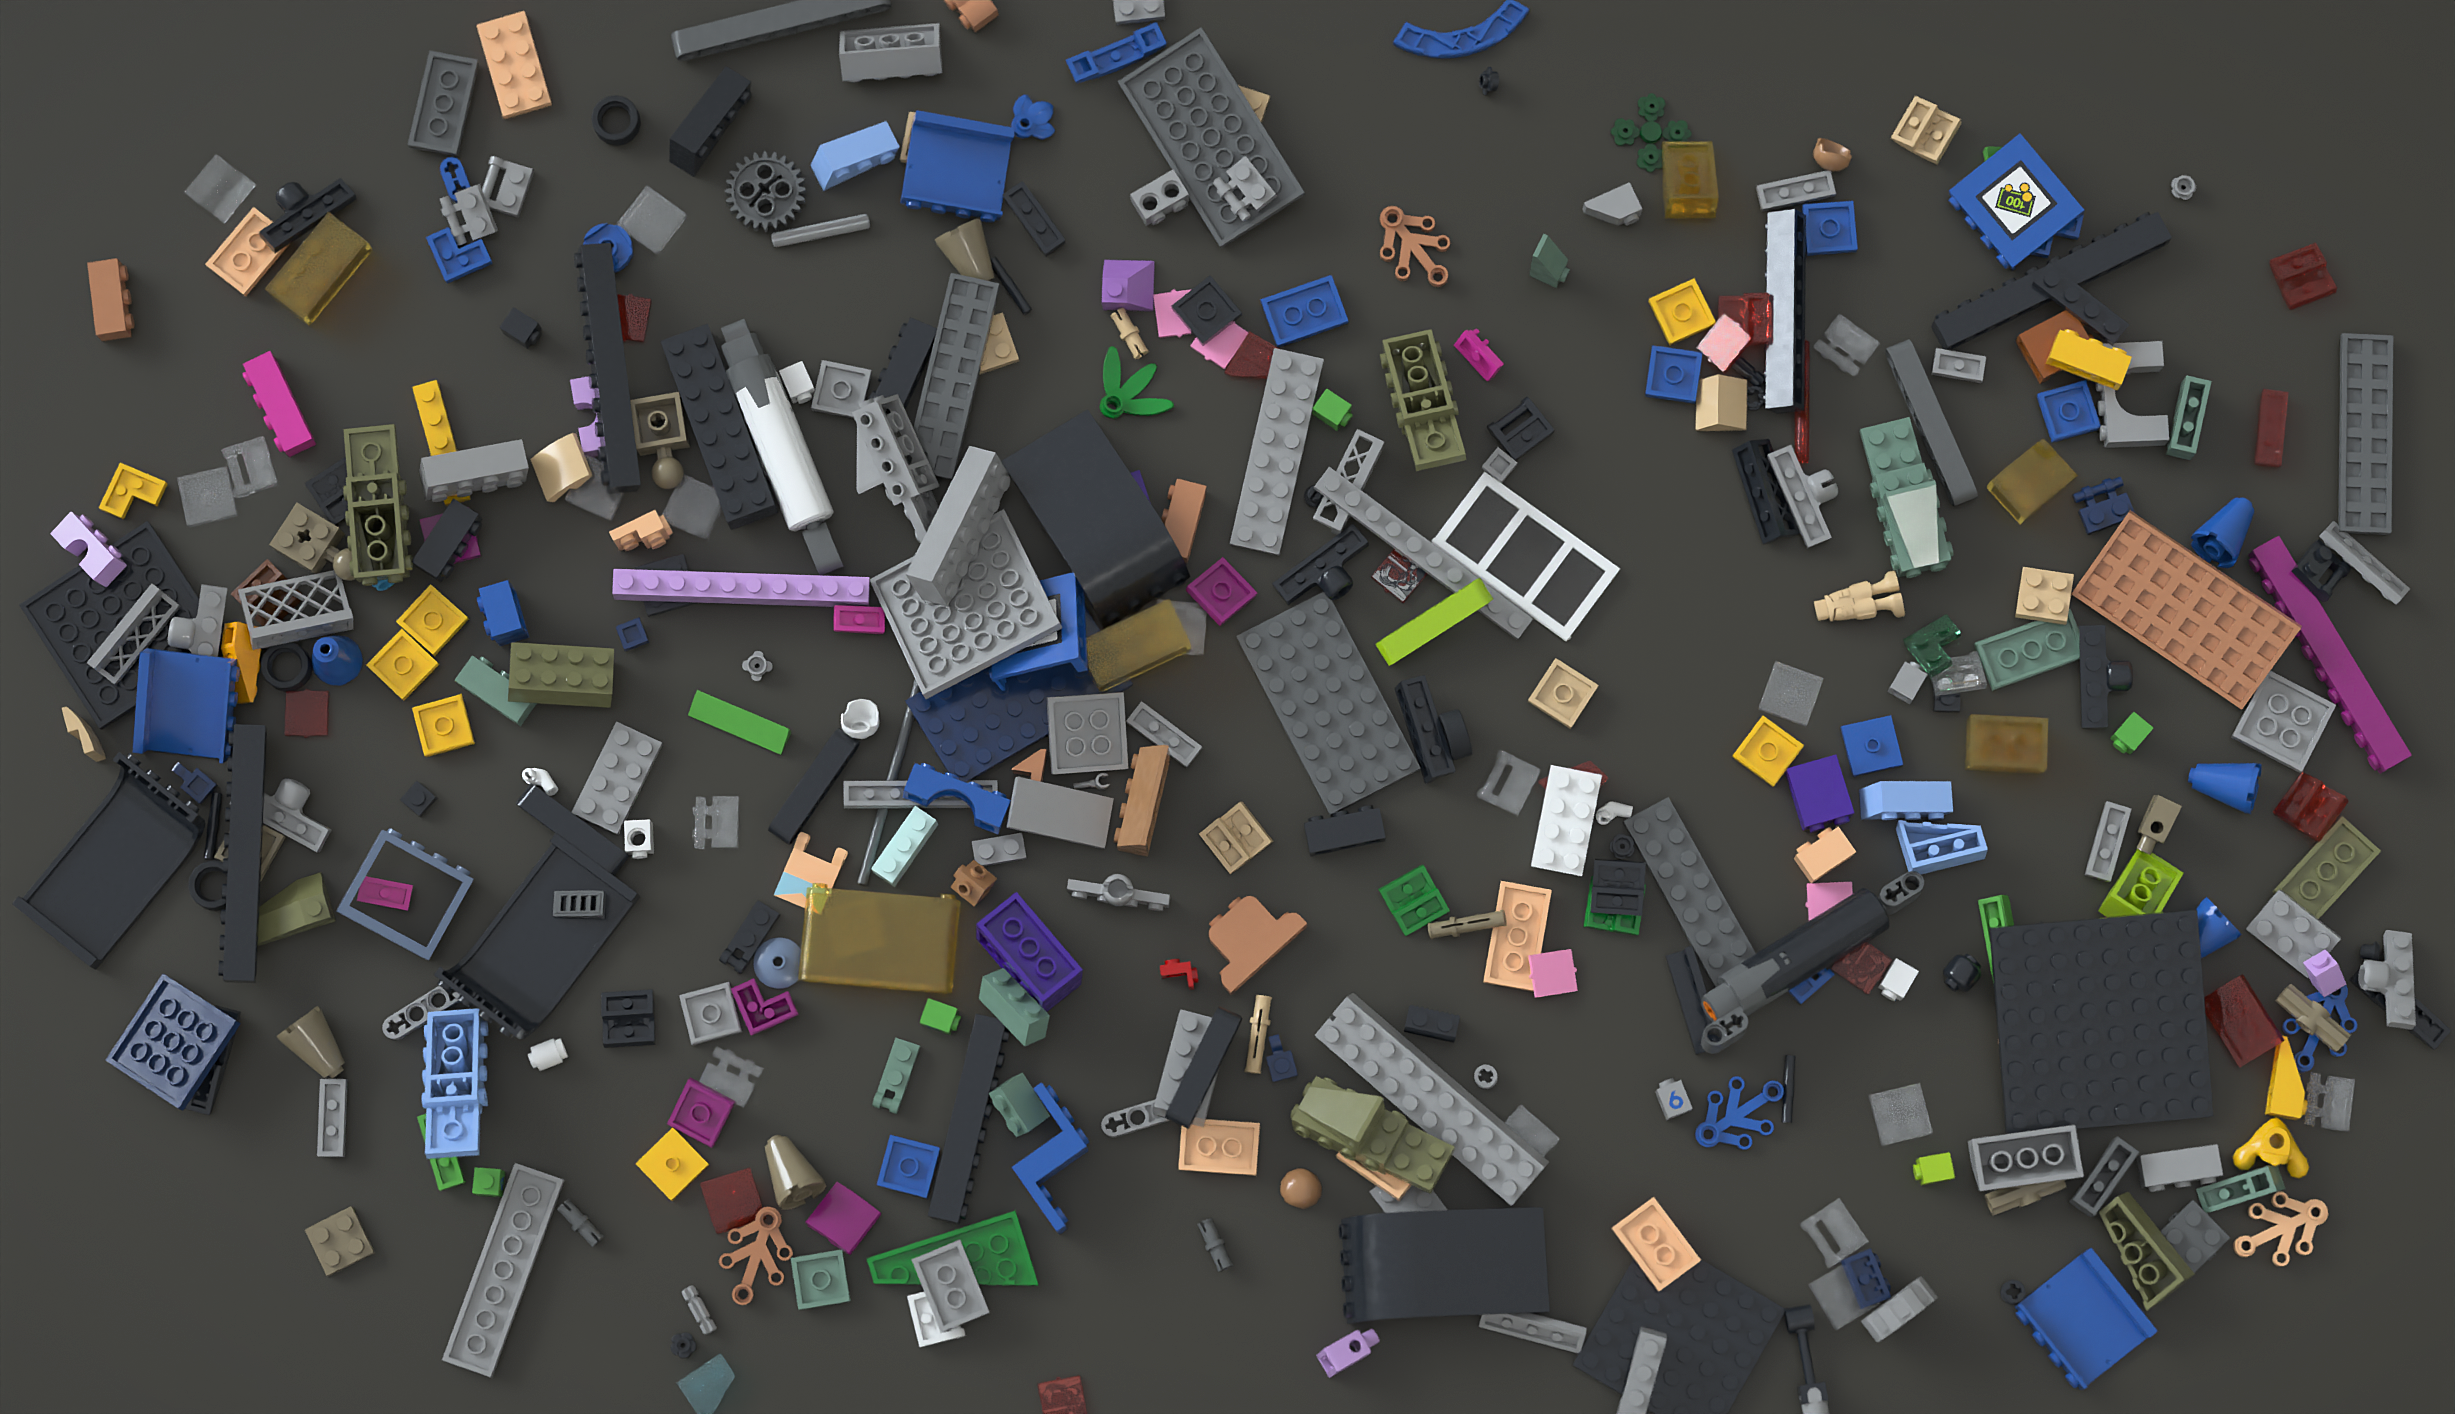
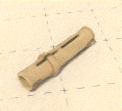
M1256 995L1254 1014L1250 1018L1252 1028L1245 1072L1261 1074L1267 1026H1270L1271 1020H1268L1272 1000L1270 996ZM1257 1037H1258L1256 1058L1254 1059L1255 1049H1256V1042H1257Z

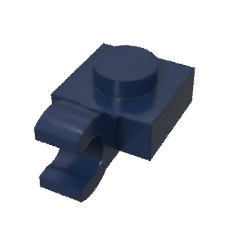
M178 762L172 769L185 781L180 788L199 804H202L218 786L198 768L191 773Z
M1279 1034L1269 1037L1273 1055L1266 1057L1272 1081L1276 1082L1297 1076L1291 1050L1283 1052Z

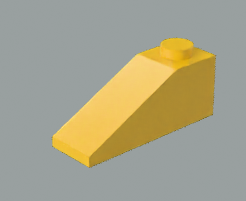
M2281 1036L2276 1041L2265 1115L2296 1121L2301 1118V1115H2305L2307 1100H2304L2305 1091L2288 1038Z

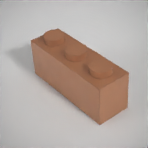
M117 258L87 263L96 336L101 341L132 337L131 329L134 328V320L132 314H129L128 305L131 304L130 291L126 290L125 281L128 280L126 265L123 266Z
M1177 479L1176 484L1170 486L1167 497L1168 500H1171L1169 510L1164 509L1161 520L1175 542L1184 562L1188 563L1207 493V486Z

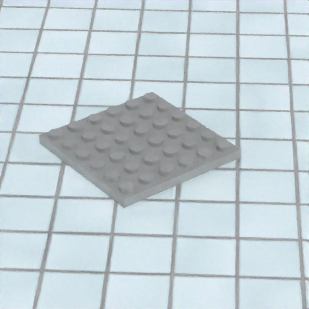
M1004 509L993 514L989 522V528L979 542L978 551L973 555L968 565V571L962 577L957 593L951 599L948 606L921 599L906 576L914 556L869 579L925 699L1062 629L1057 615Z

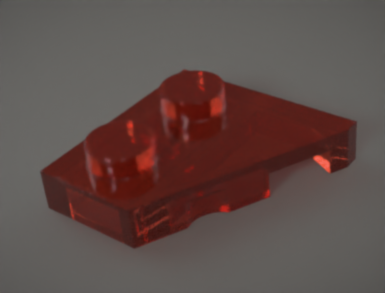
M1249 331L1224 372L1225 375L1267 379L1274 348L1277 347Z

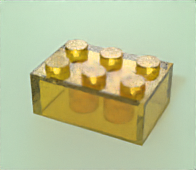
M1971 714L1967 719L1965 770L2043 774L2047 769L2048 718Z

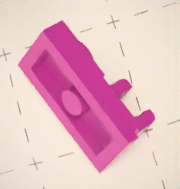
M1478 329L1473 331L1465 330L1454 346L1488 382L1504 364L1487 346L1489 341L1487 339L1481 341L1477 337L1480 332Z
M834 605V631L883 634L885 633L884 610L882 607Z
M366 876L359 887L357 901L408 911L413 885Z

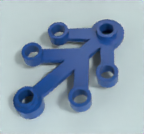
M2346 985L2339 988L2338 996H2334L2331 993L2323 997L2320 992L2306 996L2309 1000L2316 1001L2317 1003L2324 1001L2322 1006L2330 1014L2335 1006L2341 1020L2340 1026L2349 1034L2357 1029V1022L2350 1017L2344 1002L2348 995ZM2290 1018L2283 1022L2282 1030L2284 1033L2292 1035L2301 1029L2296 1023V1019ZM2346 1021H2350L2353 1024L2352 1030L2345 1028L2344 1024ZM2288 1022H2292L2295 1025L2294 1031L2287 1029L2286 1025ZM2309 1034L2303 1050L2293 1056L2298 1072H2307L2314 1066V1057L2312 1055L2319 1041V1038L2315 1035ZM2346 1044L2342 1046L2343 1050L2340 1054L2331 1049L2330 1053L2335 1057H2341L2346 1053L2347 1046ZM2302 1056L2308 1059L2307 1066L2300 1063Z
M1735 1076L1731 1078L1728 1083L1730 1094L1726 1114L1717 1123L1718 1106L1723 1102V1095L1719 1091L1710 1092L1707 1096L1709 1106L1706 1121L1701 1123L1695 1132L1697 1142L1704 1147H1713L1718 1142L1736 1145L1741 1150L1749 1149L1752 1145V1138L1748 1134L1737 1136L1722 1132L1730 1126L1758 1131L1763 1136L1770 1135L1774 1130V1125L1771 1121H1758L1743 1117L1767 1101L1776 1102L1780 1100L1784 1094L1781 1083L1778 1081L1767 1082L1762 1089V1093L1738 1108L1740 1092L1743 1090L1745 1083L1741 1077ZM1732 1081H1740L1741 1088L1734 1089ZM1770 1087L1777 1090L1776 1096L1771 1097L1768 1094ZM1712 1094L1719 1096L1720 1101L1718 1103L1711 1102L1710 1097ZM1763 1123H1767L1770 1125L1769 1132H1763L1761 1130V1125ZM1705 1130L1712 1131L1713 1137L1711 1139L1704 1137L1703 1133ZM1740 1138H1747L1749 1145L1746 1147L1741 1146L1739 1143Z

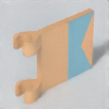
M800 832L774 895L821 915L848 852L842 848H837L832 863L821 860L804 852L810 841V835Z

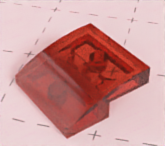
M2316 243L2269 260L2274 278L2289 310L2329 296L2337 291V286L2326 268L2327 262Z
M1769 293L1719 296V347H1741L1769 343Z
M2301 772L2273 813L2295 829L2320 842L2349 800L2346 796L2326 787L2322 781Z
M751 1168L700 1183L716 1234L742 1227L755 1221L756 1214L763 1208Z

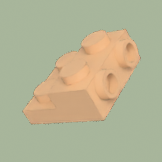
M656 510L609 532L620 551L624 549L625 551H630L639 546L638 542L643 541L647 549L651 547L656 549L666 544L665 540L669 539V535L673 534L665 516H659Z

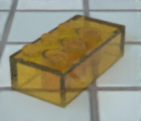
M328 212L265 290L274 300L310 326L373 249L365 239Z
M1170 599L1086 637L1088 671L1099 693L1191 650V642Z

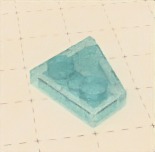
M720 1353L682 1378L677 1384L697 1414H713L732 1382L735 1373Z

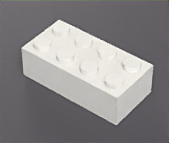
M1554 765L1550 766L1531 866L1582 876L1602 775Z

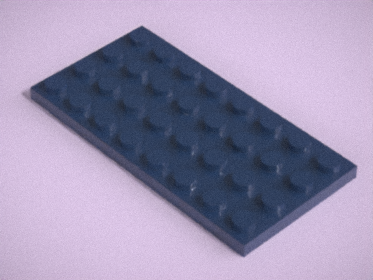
M1086 607L1088 670L1077 672L1071 662L1007 677L1005 690L1001 691L998 685L992 682L990 678L989 668L992 667L991 665L928 699H925L922 692H919L905 700V703L948 773L958 776L960 781L967 783L1048 736L1046 697L1123 692L1133 686V683Z

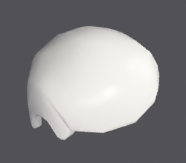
M866 699L849 702L846 712L841 714V724L844 733L858 739H866L874 734L880 724L877 705L871 700Z

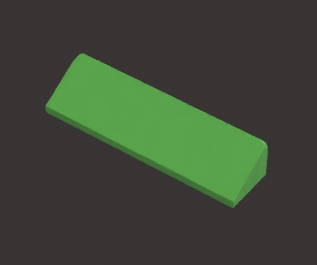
M699 690L695 693L688 716L779 755H782L791 735V730Z
M1998 895L1978 900L1992 979L1993 970L1989 928L2014 925L2008 895Z

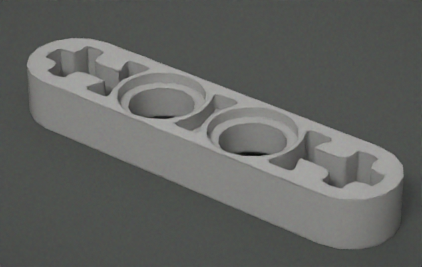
M438 986L388 1017L383 1023L382 1030L392 1040L402 1039L427 1023L428 1012L447 1011L461 1001L458 1000L460 994L454 992L452 995L455 996V999L452 1000L450 994L441 986ZM438 993H442L446 997L445 1005L440 1008L434 1007L432 1003L433 997ZM420 1007L423 1009L424 1016L420 1021H413L411 1019L410 1013L413 1008ZM402 1015H404L406 1020L411 1024L409 1028L406 1024L401 1025L398 1028V1034H395L394 1032L389 1033V1030L392 1028V1022L400 1024L404 1021L401 1018Z
M1155 1099L1110 1113L1103 1118L1101 1126L1105 1135L1114 1138L1170 1120L1154 1115ZM1134 1111H1142L1145 1114V1121L1142 1124L1135 1125L1131 1122L1130 1117ZM1126 1114V1121L1130 1126L1129 1129H1125L1124 1124L1117 1126L1116 1132L1106 1129L1110 1119L1120 1122L1123 1121L1121 1115Z

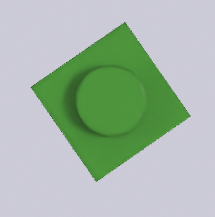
M1326 388L1313 407L1312 415L1338 431L1341 425L1345 427L1353 416L1350 413L1352 405Z
M2133 712L2110 739L2114 741L2113 746L2124 754L2127 752L2130 755L2152 731L2153 727L2137 713Z
M928 998L919 1023L922 1026L951 1035L952 1030L957 1031L961 1016L958 1015L959 1010L957 1008Z
M475 1168L472 1194L502 1197L504 1193L505 1171L501 1169Z

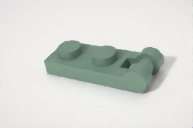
M895 1038L872 1103L873 1107L879 1109L884 1107L889 1109L891 1113H898L921 1047L920 1045ZM887 1090L895 1092L893 1099L885 1097Z

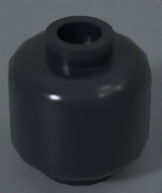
M1967 953L1965 955H1955L1943 969V974L1946 978L1944 983L1954 992L1958 989L1968 992L1981 978V965Z

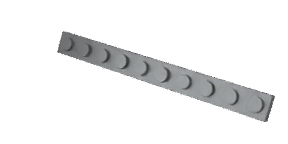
M1328 467L1314 486L1316 491L1453 593L1478 579L1477 576L1331 467ZM1483 582L1494 599L1477 611L1517 640L1533 618Z

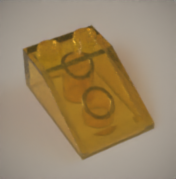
M1712 141L1662 142L1665 218H1716L1719 196Z
M2043 438L1993 478L1986 488L2021 525L2078 475Z

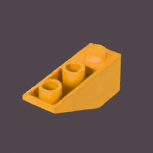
M241 622L225 623L221 645L224 658L237 659V667L240 668L239 680L235 682V692H238L237 703H253L257 694V674L261 667V648L252 650L247 624Z

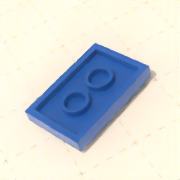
M1332 275L1260 299L1277 348L1348 324V318Z

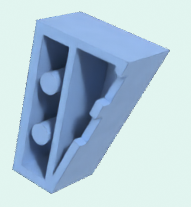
M887 121L820 145L810 166L822 190L825 191L879 164L889 163L895 158L899 145Z
M1880 781L1859 789L1861 820H1894L1897 818L1918 820L1921 817H1928L1929 820H1942L1944 815L1953 812L1951 782Z
M1898 820L1896 832L1908 872L1915 871L1921 875L1985 859L1988 849L1981 826L1961 824L1937 825L1931 824V822L1908 823L1902 820Z

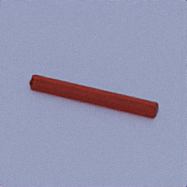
M1805 340L1804 411L1795 412V454L1799 464H1805L1809 461L1810 342Z

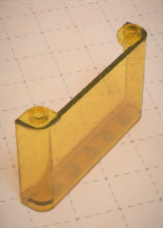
M812 883V887H808L806 891L798 981L952 994L961 901L955 900L956 895L940 894V898L830 889L828 884Z

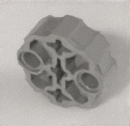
M1920 1276L1875 1309L1861 1322L1875 1341L1879 1342L1917 1315L1938 1297L1923 1277Z

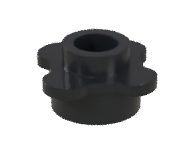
M1487 67V70L1483 71L1479 77V86L1483 88V95H1487L1488 91H1497L1499 86L1498 72L1492 71L1491 67Z

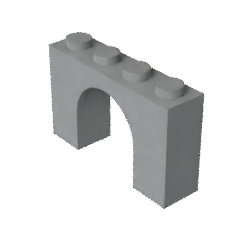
M2162 341L2115 343L2113 346L2109 343L2103 344V346L2110 349L2120 348L2132 357L2125 375L2130 373L2160 372L2164 366ZM2096 383V390L2100 391L2101 401H2098L2097 411L2098 416H2102L2103 425H2100L2099 438L2100 441H2104V448L2165 446L2169 441L2168 415H2132L2126 412L2117 402L2115 389Z

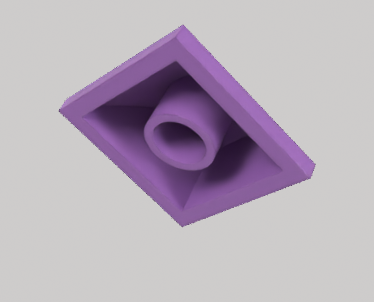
M1104 260L1102 279L1103 310L1125 308V310L1153 311L1154 261Z

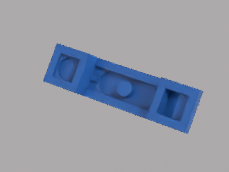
M1156 22L1134 31V34L1130 37L1091 53L1088 50L1066 59V63L1075 82L1079 83L1123 69L1167 46V43Z

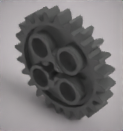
M766 151L763 152L762 158H759L755 152L753 153L754 160L750 161L745 156V165L736 163L738 172L730 170V175L734 179L726 180V184L731 187L725 190V194L730 196L726 203L730 206L734 205L730 209L731 214L738 213L736 216L738 222L745 219L744 225L746 228L753 223L756 232L760 226H763L766 233L771 225H773L775 231H778L779 223L787 227V218L793 221L796 220L793 214L794 211L802 212L798 204H805L806 202L805 198L800 196L807 193L806 188L800 187L805 184L804 178H798L802 173L800 169L794 170L795 163L793 161L786 164L787 157L785 155L778 160L776 152L773 153L771 158H768ZM769 170L772 172V175L768 179H762L759 177L761 172ZM782 176V179L776 181L777 177ZM781 187H788L790 189L788 194L784 196L778 195L777 191ZM744 189H754V193L751 196L746 197L742 195ZM763 189H765L766 191L770 190V194H768V195H767L766 193H763V194H762L761 190H763ZM766 204L772 206L770 212H760L761 206Z

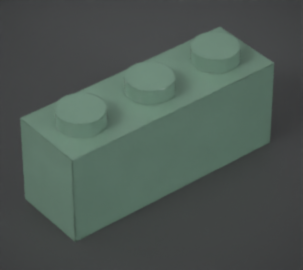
M2186 375L2181 382L2166 455L2191 460L2196 454L2211 381Z
M471 656L456 677L455 682L521 727L537 703L508 702L509 674L503 670L500 673L492 669L494 664L482 656L479 660Z
M1004 968L983 976L979 1000L1024 1046L1045 1038L1050 1015Z

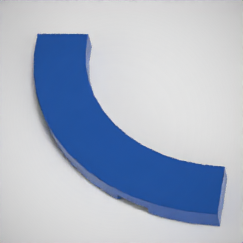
M1506 0L1483 23L1475 27L1452 31V33H1437L1436 31L1422 29L1405 22L1393 45L1404 51L1431 58L1468 56L1488 49L1505 39L1521 24L1530 9L1515 0Z

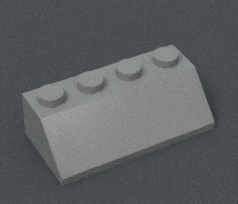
M939 23L840 31L839 56L842 80L858 82L862 79L874 78L875 80H883L887 77L899 76L900 78H908L912 75L923 74L925 76H933L937 73H942Z
M2075 1125L1976 1138L1968 1141L1971 1166L1979 1191L2084 1177Z

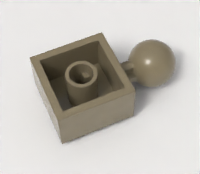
M674 392L630 400L638 453L640 456L657 453L658 460L654 463L651 470L654 483L663 489L675 488L681 483L684 470L681 463L673 458L672 450L690 447L684 405L680 393ZM662 420L664 425L657 428L658 421Z
M296 503L269 545L276 552L312 574L320 573L327 561L333 563V570L339 578L347 581L355 580L354 576L350 574L349 562L352 561V551H349L348 548L343 550L336 548L345 535L343 531L299 503ZM306 536H310L311 540L309 542L303 541Z

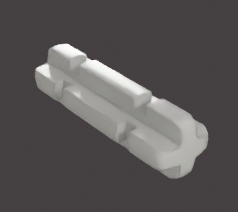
M694 1286L685 1288L682 1291V1295L689 1302L688 1306L697 1323L700 1322L702 1332L705 1335L712 1333L716 1330V1325L713 1319L709 1318L710 1314L702 1299L698 1298L697 1295L699 1294Z

